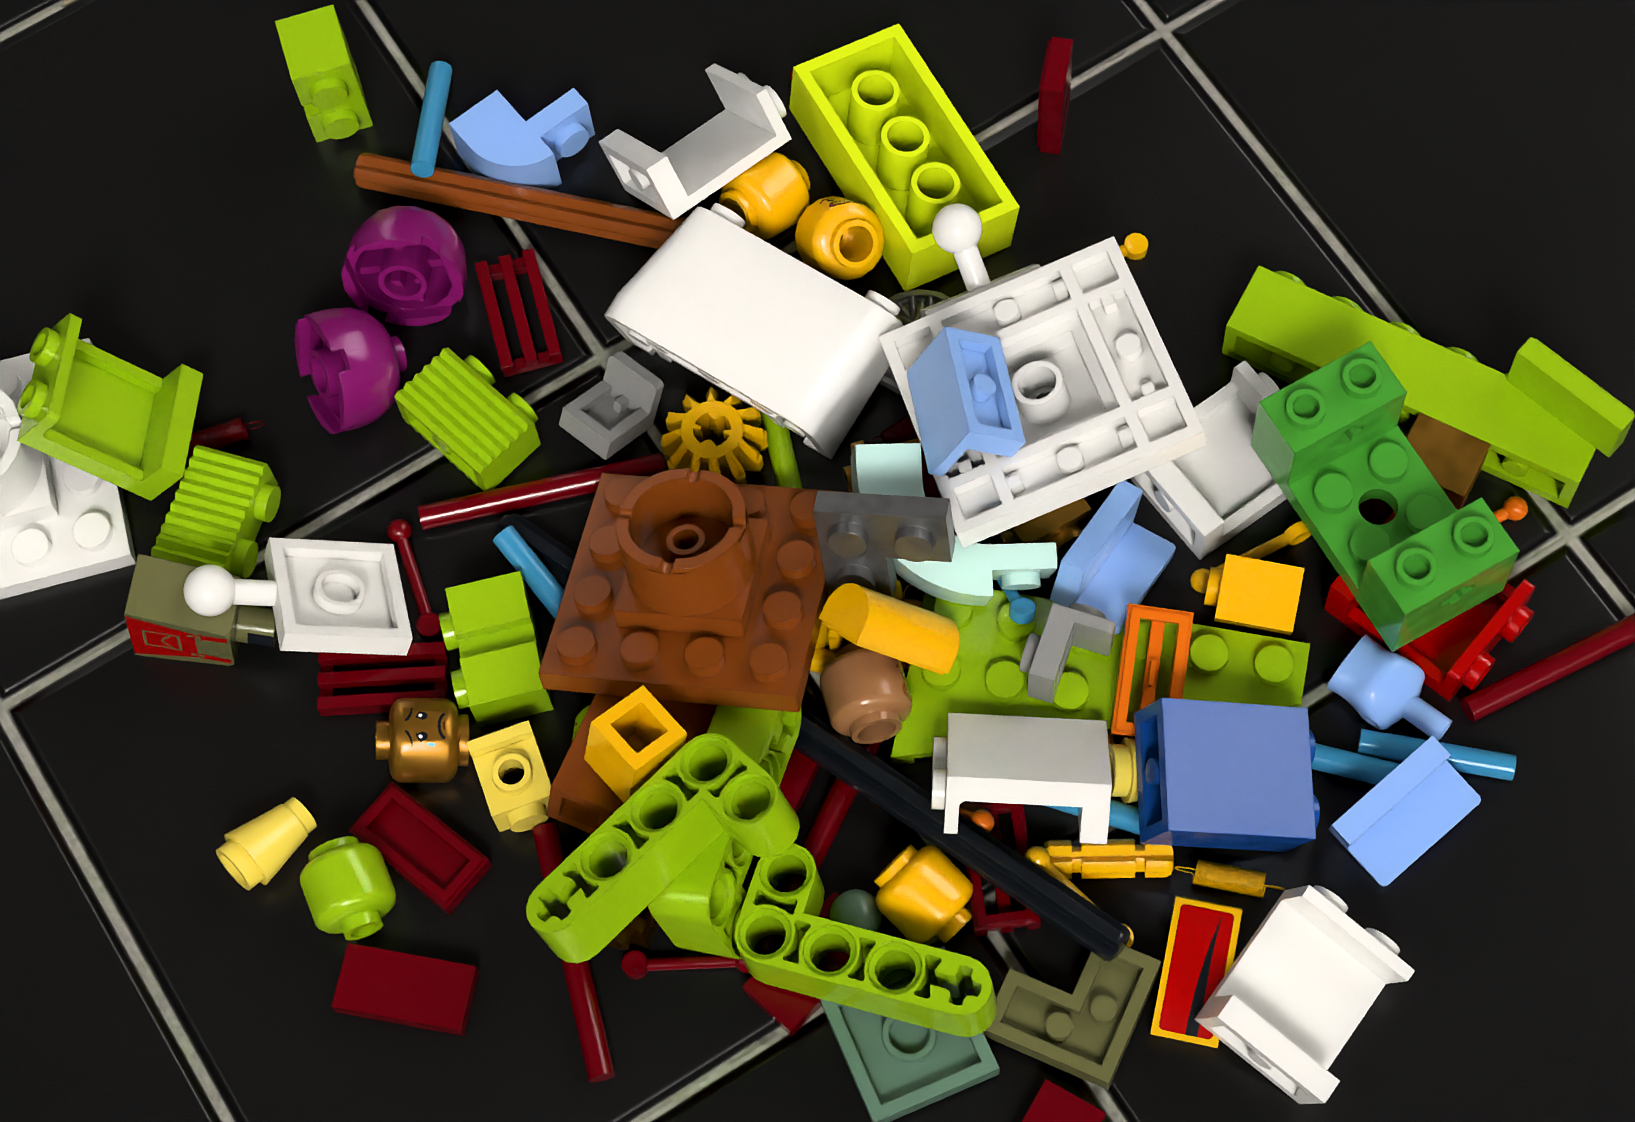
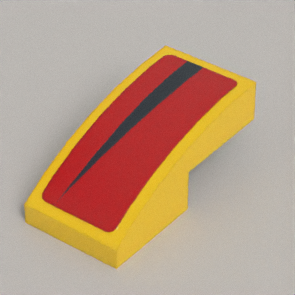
M1176 895L1151 1026V1035L1218 1048L1219 1039L1194 1019L1233 965L1242 908Z

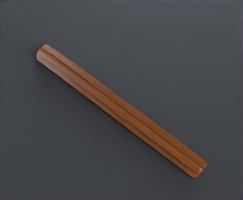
M367 152L358 156L353 173L356 185L360 188L659 249L687 219L677 217L673 220L660 212L435 167L432 176L421 178L411 172V161Z

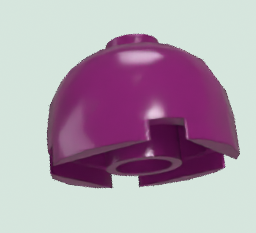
M393 206L379 210L356 228L351 239L341 271L344 290L354 304L363 311L367 312L368 306L371 305L379 311L386 312L385 322L399 326H424L442 321L451 314L452 305L457 301L460 302L464 295L467 279L464 245L451 224L434 212L416 206Z
M345 307L324 309L304 315L305 318L299 319L295 325L294 343L300 377L312 376L314 385L319 395H309L307 399L320 424L330 434H336L361 428L377 421L391 408L395 401L394 396L397 390L400 389V372H404L407 368L406 354L400 339L397 336L390 337L384 325L363 310Z

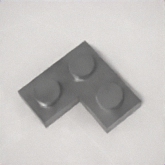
M830 491L817 492L813 514L829 596L841 585L855 583L893 597L897 581L894 559H905L912 562H952L956 541L950 498Z

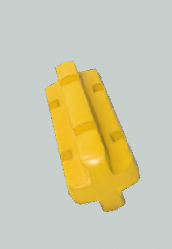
M1107 839V844L1081 843L1080 846H1072L1071 840H1049L1044 843L1043 847L1050 854V862L1068 879H1072V873H1081L1082 879L1135 878L1136 872H1144L1145 878H1164L1172 874L1174 867L1173 846L1135 845L1134 839Z

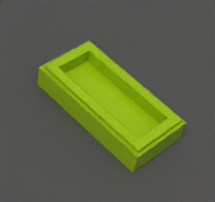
M1530 337L1517 351L1506 380L1609 458L1623 443L1634 421L1635 412L1538 339Z

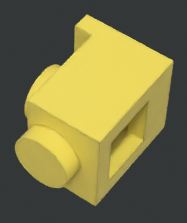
M529 720L466 742L491 816L499 832L510 828L513 832H523L544 824L549 818L546 814L552 782ZM524 772L523 778L516 784L510 785L502 782V779Z

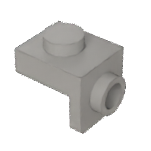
M618 350L609 356L603 380L563 407L559 426L604 460H607L653 426L664 384L661 379L623 351Z
M1052 603L1042 636L1030 633L1022 655L1019 670L1029 673L1027 696L1053 703L1071 647L1076 646L1109 656L1114 643L1116 623L1106 619V616L1100 610L1085 604L1074 603L1065 607Z

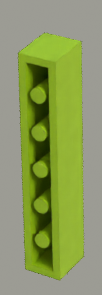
M1262 266L1257 267L1226 325L1222 347L1223 354L1241 362L1246 361L1250 366L1292 384L1371 341L1407 391L1397 424L1400 430L1409 433L1419 413H1422L1491 445L1481 470L1568 509L1597 448L1508 382L1506 379L1509 373L1504 374L1479 363L1475 356L1463 349L1456 347L1445 348L1422 338L1409 325L1395 321L1388 323L1370 315L1350 299L1341 296L1330 297L1311 289L1301 279L1285 271L1273 272Z

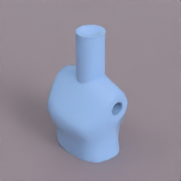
M1365 634L1359 640L1327 685V690L1333 691L1347 700L1367 723L1378 730L1388 729L1391 725L1404 718L1429 737L1433 735L1439 741L1453 722L1419 697L1425 680L1424 671L1406 657L1385 649L1368 634Z

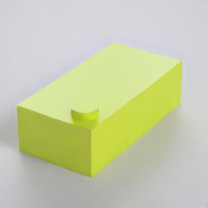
M899 23L793 67L789 109L845 198L862 203L877 214L885 236L882 256L905 292L959 269L954 254L940 248L934 240L932 233V224L936 214L947 205L954 203L965 204L973 208L979 215L982 222V235L977 243V247L982 259L1011 246L1020 206Z

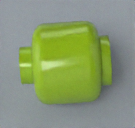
M345 836L327 841L312 850L308 855L309 863L301 871L300 884L316 927L329 934L343 933L346 940L362 939L380 930L383 926L381 918L395 905L396 893L379 849L368 843H359L358 838L354 836Z

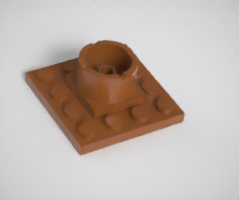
M689 468L667 470L651 477L602 473L538 672L543 689L627 697L644 685L658 700L799 713L822 623L819 616L828 599V589L813 509L817 492L830 490L733 483L719 473L702 469L701 472H692Z

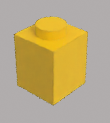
M1226 554L1224 569L1210 568L1204 605L1216 607L1215 622L1291 635L1294 629L1305 568Z
M642 685L591 721L584 760L620 800L625 803L685 745L687 732Z

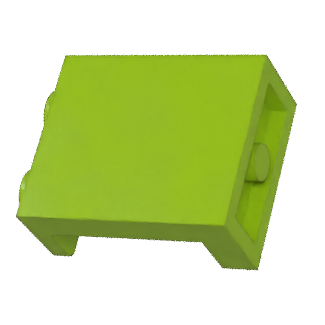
M69 313L52 329L48 327L42 329L32 345L29 359L35 363L32 379L23 390L17 406L18 414L23 416L17 441L152 501L184 475L203 373L181 364L162 379L78 339L82 318Z

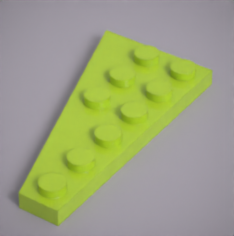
M993 589V597L986 606L953 603L924 593L921 608L946 616L956 624L960 637L959 650L949 674L944 673L941 675L910 664L907 683L912 697V709L910 715L902 723V729L895 735L891 765L914 763L915 758L933 756L934 737L947 738L948 713L1102 720L1107 722L1108 734L1110 732L1123 629L1119 634H1115L1109 656L1072 646L1053 703L1027 696L1029 673L1020 671L1019 668L1030 633L1042 636L1052 603L1055 602L1046 598L1020 594L1021 597L1029 598L1035 603L1036 611L1032 622L1018 624L1009 617L1010 602L1003 591ZM1140 619L1126 722L1134 723V713L1139 711L1151 623L1149 620ZM1165 623L1155 701L1160 698H1167L1177 624ZM1192 623L1183 699L1300 707L1310 643Z

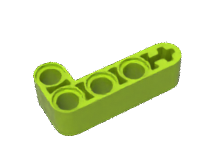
M717 705L707 733H716L728 738L771 775L779 787L800 731L801 707L798 713ZM765 810L757 814L754 818L763 814ZM726 831L648 905V908L653 918L678 948L739 960L742 957L737 948L734 935L736 923L747 895L742 885L754 855L743 848Z
M716 733L696 736L686 743L535 888L529 896L526 905L527 919L560 959L569 963H580L590 960L606 947L724 831L749 853L757 857L770 858L782 854L797 839L800 829L798 816L771 775L728 738ZM765 810L763 814L754 818L757 814Z
M793 843L789 849L780 855L760 858L736 923L734 935L740 955L747 970L754 979L774 987L955 1036L972 1037L982 1034L991 1026L997 1013V1001L989 971L980 961L969 956L819 917L825 891L813 856L802 846ZM799 874L806 877L803 885L795 891L779 892L775 890L779 881L785 876ZM780 935L785 938L782 947L775 953L762 955L754 952L756 945L764 937ZM844 952L850 955L848 962L840 970L824 972L818 969L821 959L827 954ZM907 969L915 973L912 982L905 988L893 990L882 986L884 978L894 970ZM933 978L937 979L938 986L932 985ZM966 988L974 989L976 996H966L962 1005L953 1004L952 997L961 998Z

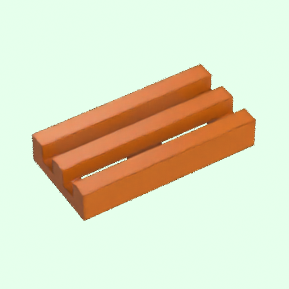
M1131 603L1126 606L1109 735L1135 737L1134 723L1126 721L1140 619L1149 620L1151 623L1139 710L1155 702L1165 623L1177 624L1167 698L1183 699L1193 612Z

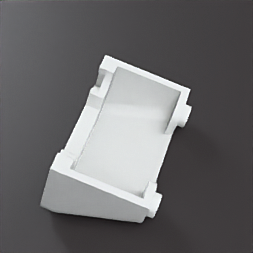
M714 203L710 210L697 207L617 293L604 314L605 318L628 342L652 356L657 352L660 357L670 363L672 360L766 414L778 426L782 428L787 427L802 437L806 435L803 441L805 445L832 459L889 367V362L879 336L904 326L896 318L901 309L895 303L875 291L869 290L865 297L857 294L742 229L746 222L723 205Z

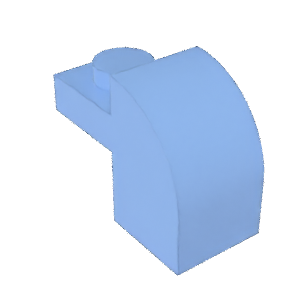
M574 88L527 121L496 90L449 123L458 154L477 175L552 190L562 184L557 161L562 157H570L578 153L586 145L589 138L595 135L589 105Z

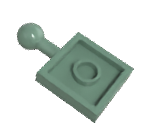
M852 889L843 892L834 900L830 908L829 919L878 932L882 924L883 914L877 908L875 897L864 890ZM907 969L894 970L884 978L882 986L893 990L905 988L912 982L915 973ZM933 978L932 985L938 986L937 979ZM966 993L961 998L952 997L953 1004L962 1005L963 1000L967 996ZM820 999L823 1011L872 1122H891L999 1075L1000 1068L984 1033L972 1037L955 1036Z

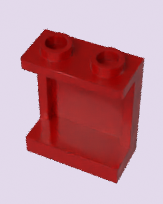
M1394 511L1383 524H1386L1395 518ZM1339 575L1330 585L1324 610L1359 636L1363 637L1365 634H1368L1385 649L1390 650ZM1526 579L1522 581L1517 589L1506 582L1503 591L1394 651V653L1404 656L1418 665L1425 673L1424 684L1447 701L1453 698L1463 684L1473 691L1496 661L1489 654L1502 637L1508 642L1513 643L1532 619L1535 612L1528 608L1527 605L1536 586Z

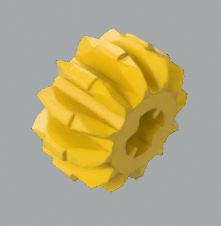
M710 387L706 394V402L698 403L694 398L686 394L682 402L685 413L668 412L666 425L670 432L662 435L661 438L662 452L670 457L667 461L668 470L689 468L692 472H701L702 469L719 473L733 483L747 484L744 471L761 473L764 463L763 457L759 452L766 450L768 447V436L763 428H759L762 423L760 412L754 407L743 409V401L733 395L729 396L724 402L719 401L718 393L712 387Z

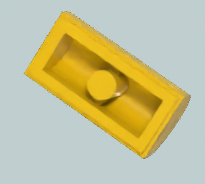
M846 583L834 590L827 599L819 616V619L822 620L821 624L857 646L941 675L944 673L949 674L958 654L960 644L959 631L956 624L950 618L855 583Z

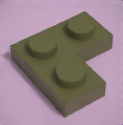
M1126 946L1110 962L1102 960L1091 952L1072 995L1013 969H1009L996 997V1017L991 1026L983 1033L985 1037L1108 1090L1159 974L1161 961Z

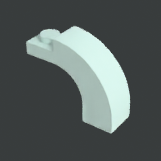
M921 443L855 445L851 455L853 493L925 497L922 482ZM956 535L952 562H912L905 559H894L896 574L920 591L949 602L986 606L992 599L993 580H1001L1002 589L1005 590L1035 589L1041 587L1040 579L1049 578L1057 569L1056 542L975 543L963 548Z

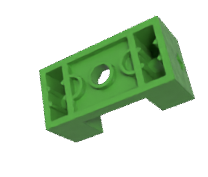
M1369 341L1259 401L1250 445L1337 573L1343 579L1391 652H1394L1503 591L1520 550L1482 497L1460 510L1455 508L1397 424L1407 391L1373 343ZM1369 499L1383 500L1391 506L1395 518L1386 524H1372L1361 516L1359 505Z

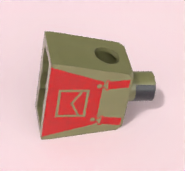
M138 554L124 612L135 655L231 666L235 665L240 642L275 647L277 631L273 609L254 605H232L226 612L217 616L208 617L197 614L187 605L183 588L188 575L198 567ZM232 575L234 579H241L235 575Z

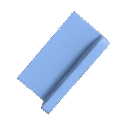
M944 326L907 371V379L928 473L937 476H944L967 449L1013 457L1026 443L1000 337Z
M1127 481L1117 483L1061 560L1050 597L1051 601L1068 607L1070 604L1079 603L1100 610L1106 616V619L1116 623L1115 634H1119L1124 628L1126 606L1129 603L1140 605L1172 559L1176 549L1173 543L1133 522L1143 490Z
M1433 735L1328 829L1382 887L1389 885L1481 802V798L1447 761L1451 754Z

